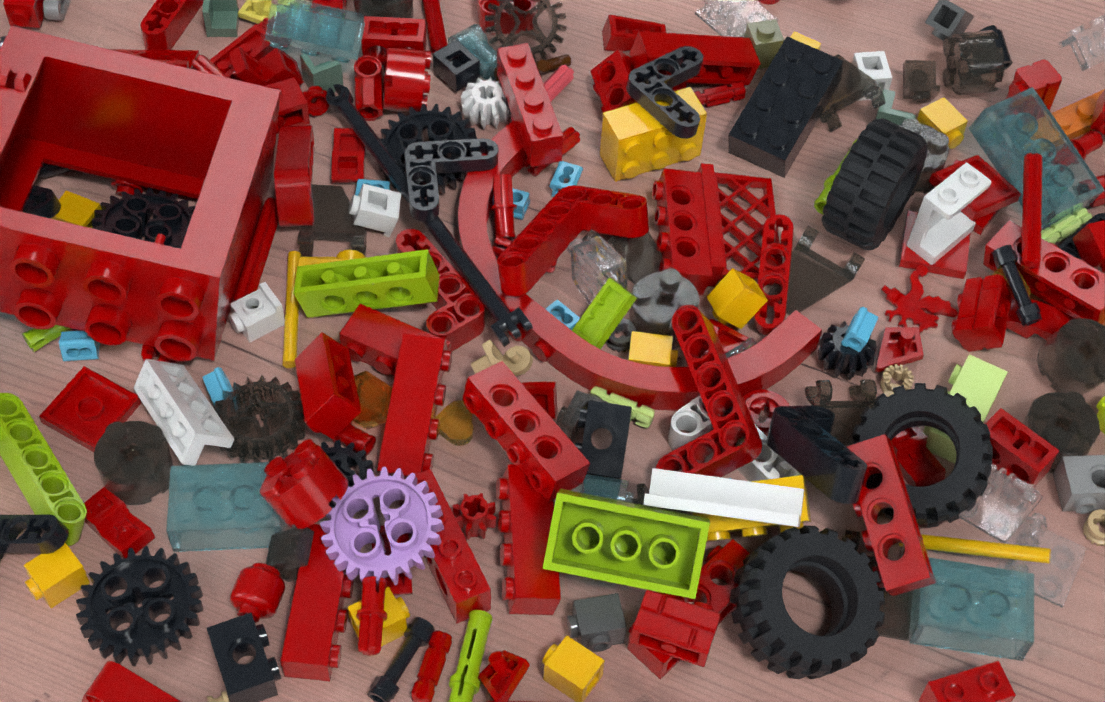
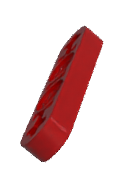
M781 214L769 217L765 221L763 228L758 285L768 301L755 314V326L761 334L766 336L786 319L794 227L791 219ZM776 227H783L781 244L775 243ZM772 254H780L785 258V262L779 266H772L766 260ZM769 283H777L783 288L777 295H768L763 289ZM768 305L774 306L775 319H773L772 324H767L765 320L768 315Z

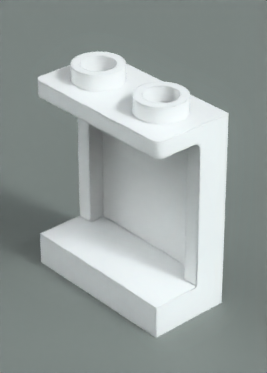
M967 162L924 196L907 247L930 265H933L974 230L976 223L971 221L961 210L990 187L991 180Z

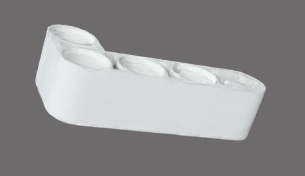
M700 395L672 416L668 435V443L672 450L714 430ZM733 407L726 410L724 416H727L732 411ZM756 426L762 441V450L756 459H761L765 462L753 460L737 470L750 482L801 475L766 444L767 436ZM680 430H686L690 433H683ZM745 437L738 440L736 447L744 442Z

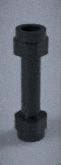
M1005 245L992 252L994 263L997 269H1003L1019 307L1016 315L1019 321H1021L1022 326L1026 327L1041 321L1042 317L1037 302H1031L1015 263L1018 261L1015 250L1012 249L1011 245Z
M416 617L412 624H409L404 632L407 639L384 676L376 677L370 686L371 689L368 692V696L374 702H390L394 699L399 691V687L396 685L419 647L427 646L435 630L429 621Z

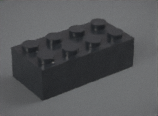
M787 36L728 135V153L785 178L841 81L843 60Z

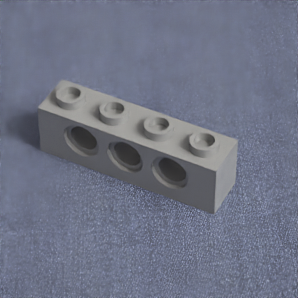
M1105 455L1062 456L1053 473L1062 512L1076 511L1080 514H1086L1099 509L1105 510Z

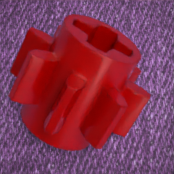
M483 493L471 496L464 494V500L461 505L453 504V514L460 528L466 534L467 540L470 537L478 536L484 539L486 538L488 527L496 528L497 517L493 515L496 513L495 502L487 503L483 498Z

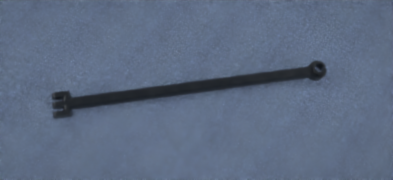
M340 84L333 85L338 96L335 97L331 87L326 95V101L331 110L341 113L409 204L406 173L353 105L354 101L349 89ZM421 198L422 207H427L425 198ZM438 216L432 221L422 222L497 321L490 327L504 347L510 343L509 338L505 334L506 331L509 330L515 339L522 336L516 327L518 323H521L527 332L533 328L531 322L519 307L512 312L508 309Z

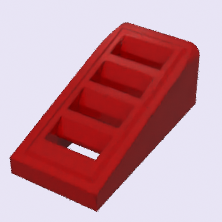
M608 15L602 30L604 50L616 51L619 49L620 51H631L639 31L666 33L665 24Z

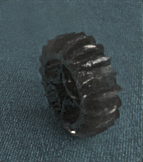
M496 0L500 4L499 6L489 3L488 9L494 12L495 16L486 15L485 21L494 23V26L485 28V33L496 34L495 37L489 40L491 46L498 42L501 44L499 48L513 46V43L520 37L529 36L534 41L536 40L540 43V45L530 48L536 62L535 54H538L541 60H546L547 54L544 51L545 49L552 54L557 51L556 47L551 43L552 41L559 44L563 42L564 39L556 34V32H565L567 29L565 25L558 24V21L566 19V14H556L555 12L562 7L561 2L552 5L550 3L551 0H533L538 4L529 11H522L517 6L515 7L512 2L517 0ZM504 10L514 22V29L506 38L500 25L501 14ZM544 10H546L550 19L548 37L542 33L537 24V19ZM536 13L530 24L533 30L528 31L526 27L525 31L521 30L515 35L521 23L518 18L524 16V19L526 16L530 18Z
M263 375L260 376L257 382H252L247 376L245 385L240 386L234 382L232 386L233 392L223 390L222 398L224 400L215 401L214 409L234 437L231 448L219 447L221 451L227 452V456L231 460L239 457L240 462L244 466L251 459L259 467L261 460H268L270 463L276 456L284 459L288 456L287 449L295 451L299 445L298 441L304 440L307 425L304 421L301 395L298 390L292 391V386L289 382L280 385V381L276 376L270 382H266V378ZM257 414H259L261 421H263L264 427L260 426L259 420L256 417Z

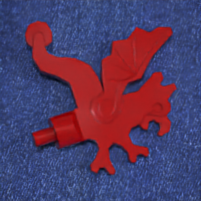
M919 265L912 272L909 278L911 291L906 296L895 287L891 290L884 285L881 289L887 294L885 299L896 307V310H887L885 316H889V322H891L893 317L900 316L901 321L898 327H908L906 320H911L913 325L919 326L920 333H922L923 330H928L929 328L936 329L938 327L936 322L939 320V317L936 315L956 318L958 312L951 307L950 301H944L939 296L931 297L928 295L921 299L924 290L918 276L924 277L929 271L924 265Z

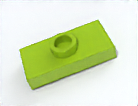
M609 277L572 331L588 343L601 349L637 297L616 280Z

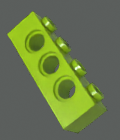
M428 249L297 266L293 294L307 318L354 312L359 304L372 309L431 303L437 302L439 273Z

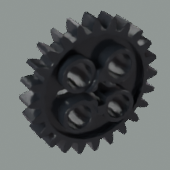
M422 104L420 112H416L413 107H409L410 115L405 116L399 112L398 122L388 120L390 130H380L382 135L380 140L405 173V149L412 143L424 142L423 130L426 128L428 129L429 141L477 139L475 128H471L469 119L463 120L460 111L452 115L449 106L443 112H440L438 104L434 105L432 111H427L425 104ZM448 153L444 155L446 159L454 160L460 157L456 153ZM378 164L379 170L383 173L385 181H389V177ZM466 172L436 173L438 189L442 194L445 193V185L449 184L453 188H457L456 179L465 180ZM418 178L413 182L418 185H426L430 181L426 178Z
M148 188L146 194H142L140 190L135 189L134 195H129L127 192L122 191L121 199L110 196V203L101 202L102 210L94 211L95 218L92 219L93 229L142 240V237H145V241L153 243L157 234H163L166 237L164 245L181 249L195 206L188 207L189 200L187 199L178 201V194L167 197L165 191L153 194L152 188Z
M145 546L142 554L136 556L133 548H129L128 558L122 559L119 554L114 553V564L110 566L106 562L101 561L100 565L103 572L101 574L94 572L88 574L93 585H81L80 588L85 597L76 600L79 610H81V612L76 614L79 624L82 625L80 630L83 637L89 638L88 643L92 650L99 648L100 654L104 659L113 653L115 662L120 664L126 656H129L132 666H136L140 656H145L149 665L152 664L153 654L157 652L161 657L167 659L168 653L166 648L172 646L180 651L182 648L178 639L180 637L187 639L193 637L188 625H200L199 617L196 613L202 612L204 609L202 601L199 600L203 597L201 586H197L199 584L196 573H191L189 563L184 562L180 564L176 553L166 560L163 548H160L154 556H151L148 546ZM156 581H164V583L159 587H149L152 583ZM117 590H126L120 596H111ZM159 615H170L162 622L154 621ZM123 623H131L125 630H116Z

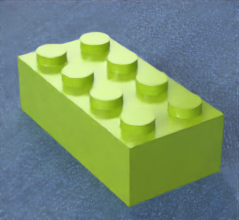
M559 489L556 496L543 569L695 599L710 521L706 517Z

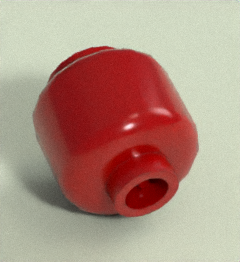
M254 563L252 566L245 567L240 571L230 594V602L238 610V616L252 613L254 622L257 623L260 619L271 618L276 614L285 592V583L276 568L263 563Z

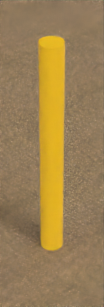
M290 251L287 260L283 366L285 368L296 367L299 302L293 293L297 266L301 257V253L298 251Z
M921 534L926 550L1050 564L1051 549ZM899 543V546L905 547L904 544Z

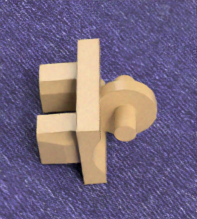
M490 339L482 344L486 354L471 363L476 374L503 361L515 376H520L531 368L533 357L530 351L523 346H514L503 355Z

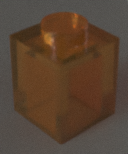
M368 371L355 375L354 378L362 412L352 421L366 430L385 423L392 387Z

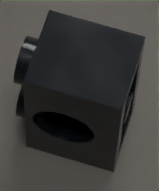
M589 400L588 408L581 407L578 428L584 429L583 442H576L575 446L590 462L587 473L622 478L632 412L631 406ZM605 428L610 431L612 443L608 448L598 449L593 445L592 434L597 429Z
M252 613L207 627L230 702H260L278 695L275 681L282 679L275 657L269 659L266 657L264 647L270 646L268 636L263 624L255 625ZM244 656L255 657L248 664L242 665L237 663Z

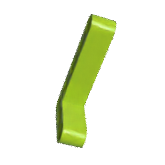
M0 393V456L34 514L54 515L68 528L69 534L65 543L68 546H72L81 538L87 513L86 506L21 399L11 393Z

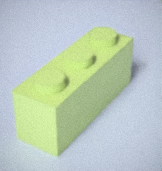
M969 354L963 366L956 364L948 381L953 387L951 391L947 390V393L952 396L959 393L965 397L966 404L969 407L975 406L981 414V421L984 423L1008 371ZM925 426L923 433L928 436L926 447L929 451L955 464L956 449L951 438L939 429Z

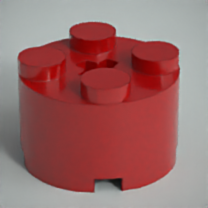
M404 48L386 49L382 96L383 109L409 112V107H413L416 112H420L422 104H425L427 107L428 96L423 95V93L429 94L431 75L425 69H430L431 51Z
M307 439L300 443L295 451L284 459L276 457L265 467L264 472L267 474V477L260 488V494L290 528L294 524L297 529H303L318 522L332 510L329 503L336 495L340 500L342 499L348 488V479L319 445L315 444L312 439Z

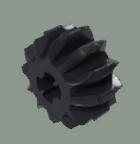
M844 320L840 327L831 324L827 329V333H823L819 340L820 346L817 354L818 360L824 361V371L833 369L835 378L845 374L850 381L855 374L863 377L867 369L874 364L877 346L876 341L869 338L867 344L860 352L849 346L844 347L841 342L849 327Z

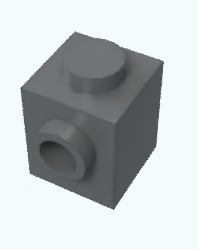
M939 0L925 23L934 28L931 34L947 42L951 38L958 42L974 18V15L949 0Z
M615 593L574 600L572 615L567 616L570 638H577L579 644L588 650L590 649L592 652H601L609 649L612 645L624 644L627 627L619 594Z

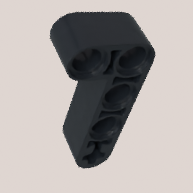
M814 405L779 406L774 408L766 440L768 447L830 499L844 504L857 503L864 482L867 464L831 435L835 414L827 408Z

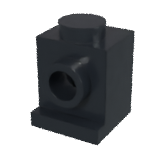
M455 40L433 53V73L436 78L441 77L457 92L462 88L466 89L468 83L476 84L477 78H480V60L458 40Z

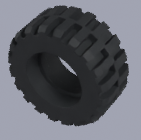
M884 118L875 119L870 122L850 148L849 154L844 159L839 173L833 181L831 191L828 193L827 202L823 209L824 215L822 216V224L826 231L864 250L878 248L893 229L918 182L929 148L925 138Z
M914 383L915 389L905 390L904 385L893 388L894 394L886 397L883 393L874 399L875 406L872 408L866 407L860 415V424L854 427L852 445L884 434L892 440L901 431L914 426L933 427L951 438L956 449V463L951 474L943 481L931 486L916 487L905 484L917 523L927 524L928 528L939 526L938 522L948 520L951 523L959 519L960 513L964 510L969 512L976 505L977 498L982 496L987 488L988 478L991 475L993 453L988 426L981 421V414L975 406L969 407L966 404L965 397L959 393L952 396L947 393V387L936 385L935 390L926 389V383ZM874 473L869 476L866 482L867 488L875 489L879 487L882 483L883 475L881 473ZM892 508L881 510L887 519H893L894 510Z
M807 525L800 529L796 527L787 529L749 553L743 560L744 566L739 568L733 580L739 586L731 590L730 602L737 605V609L731 612L733 623H740L743 631L738 636L743 645L749 642L754 648L751 655L758 662L766 659L769 662L768 669L777 674L787 670L786 675L788 678L802 679L806 676L809 679L821 678L859 661L867 654V648L874 646L879 637V632L875 629L883 626L885 617L884 612L879 611L880 606L885 604L884 592L879 591L877 583L881 582L878 572H872L867 563L871 560L866 553L862 552L859 554L854 549L856 543L848 537L842 540L838 539L837 531L825 528L819 532L817 526ZM789 570L800 571L810 575L826 591L831 604L832 617L829 629L824 636H817L806 632L789 616L782 595L784 578Z

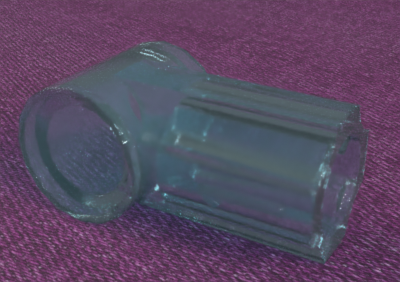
M473 24L448 38V44L458 40L480 60V76L483 79H489L490 76L492 80L495 79L494 71L497 67V52L488 44L486 34L478 24Z

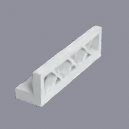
M146 359L133 389L183 465L195 466L204 445L231 448L234 437L184 365Z
M652 468L649 494L645 493L643 505L800 528L804 489Z

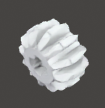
M491 76L487 81H483L478 77L476 84L468 83L466 90L462 92V113L464 118L470 120L472 126L480 123L483 129L487 125H492L497 129L499 122L507 123L511 111L500 81L493 82Z

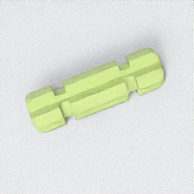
M1079 208L1073 214H1069L1050 225L1051 228L1043 229L1041 231V238L1056 244L1055 242H1060L1074 234L1077 229L1081 228L1092 218V215L1088 213L1086 208Z
M598 386L592 388L588 396V403L589 400L631 406L630 422L632 419L636 420L635 424L644 428H649L655 415L654 409L642 405L640 408L637 406V402L615 393L608 395V390Z

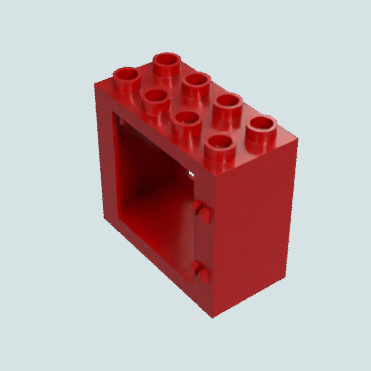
M11 26L0 49V312L15 315L20 322L35 329L44 330L59 325L85 331L92 339L106 345H120L125 341L156 347L162 355L176 361H189L195 357L214 361L230 313V303L234 300L235 291L272 180L281 90ZM43 163L198 199L181 249L164 245L166 237L163 234H157L153 243L24 213L23 209Z

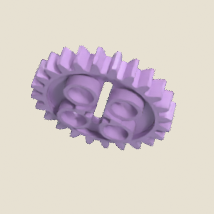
M382 467L380 476L376 477L371 469H367V479L363 481L354 474L353 481L355 485L352 487L348 486L341 500L337 495L332 499L335 508H332L326 515L330 520L320 523L322 530L328 533L322 536L321 540L325 547H329L326 550L329 559L335 560L334 564L339 572L346 569V574L350 580L356 578L360 573L361 582L365 577L376 576V583L378 585L380 577L385 579V577L390 576L394 585H397L398 574L402 572L406 577L412 579L410 568L415 565L419 569L424 570L425 566L422 557L434 558L435 553L430 545H440L442 543L440 535L436 532L444 530L442 520L437 519L443 515L440 505H435L438 502L436 494L434 492L428 493L429 487L426 481L417 485L418 480L414 473H411L404 480L401 468H398L394 475L390 476L387 468ZM376 497L380 498L381 512L386 521L384 526L392 551L389 556L385 555L384 541L379 532L380 523L373 502ZM396 500L405 501L404 504L397 509L389 508V506ZM368 510L364 517L360 519L353 518L356 512ZM404 533L413 534L412 538L405 543L396 542L398 537ZM368 543L376 544L372 551L368 553L360 552L364 545Z

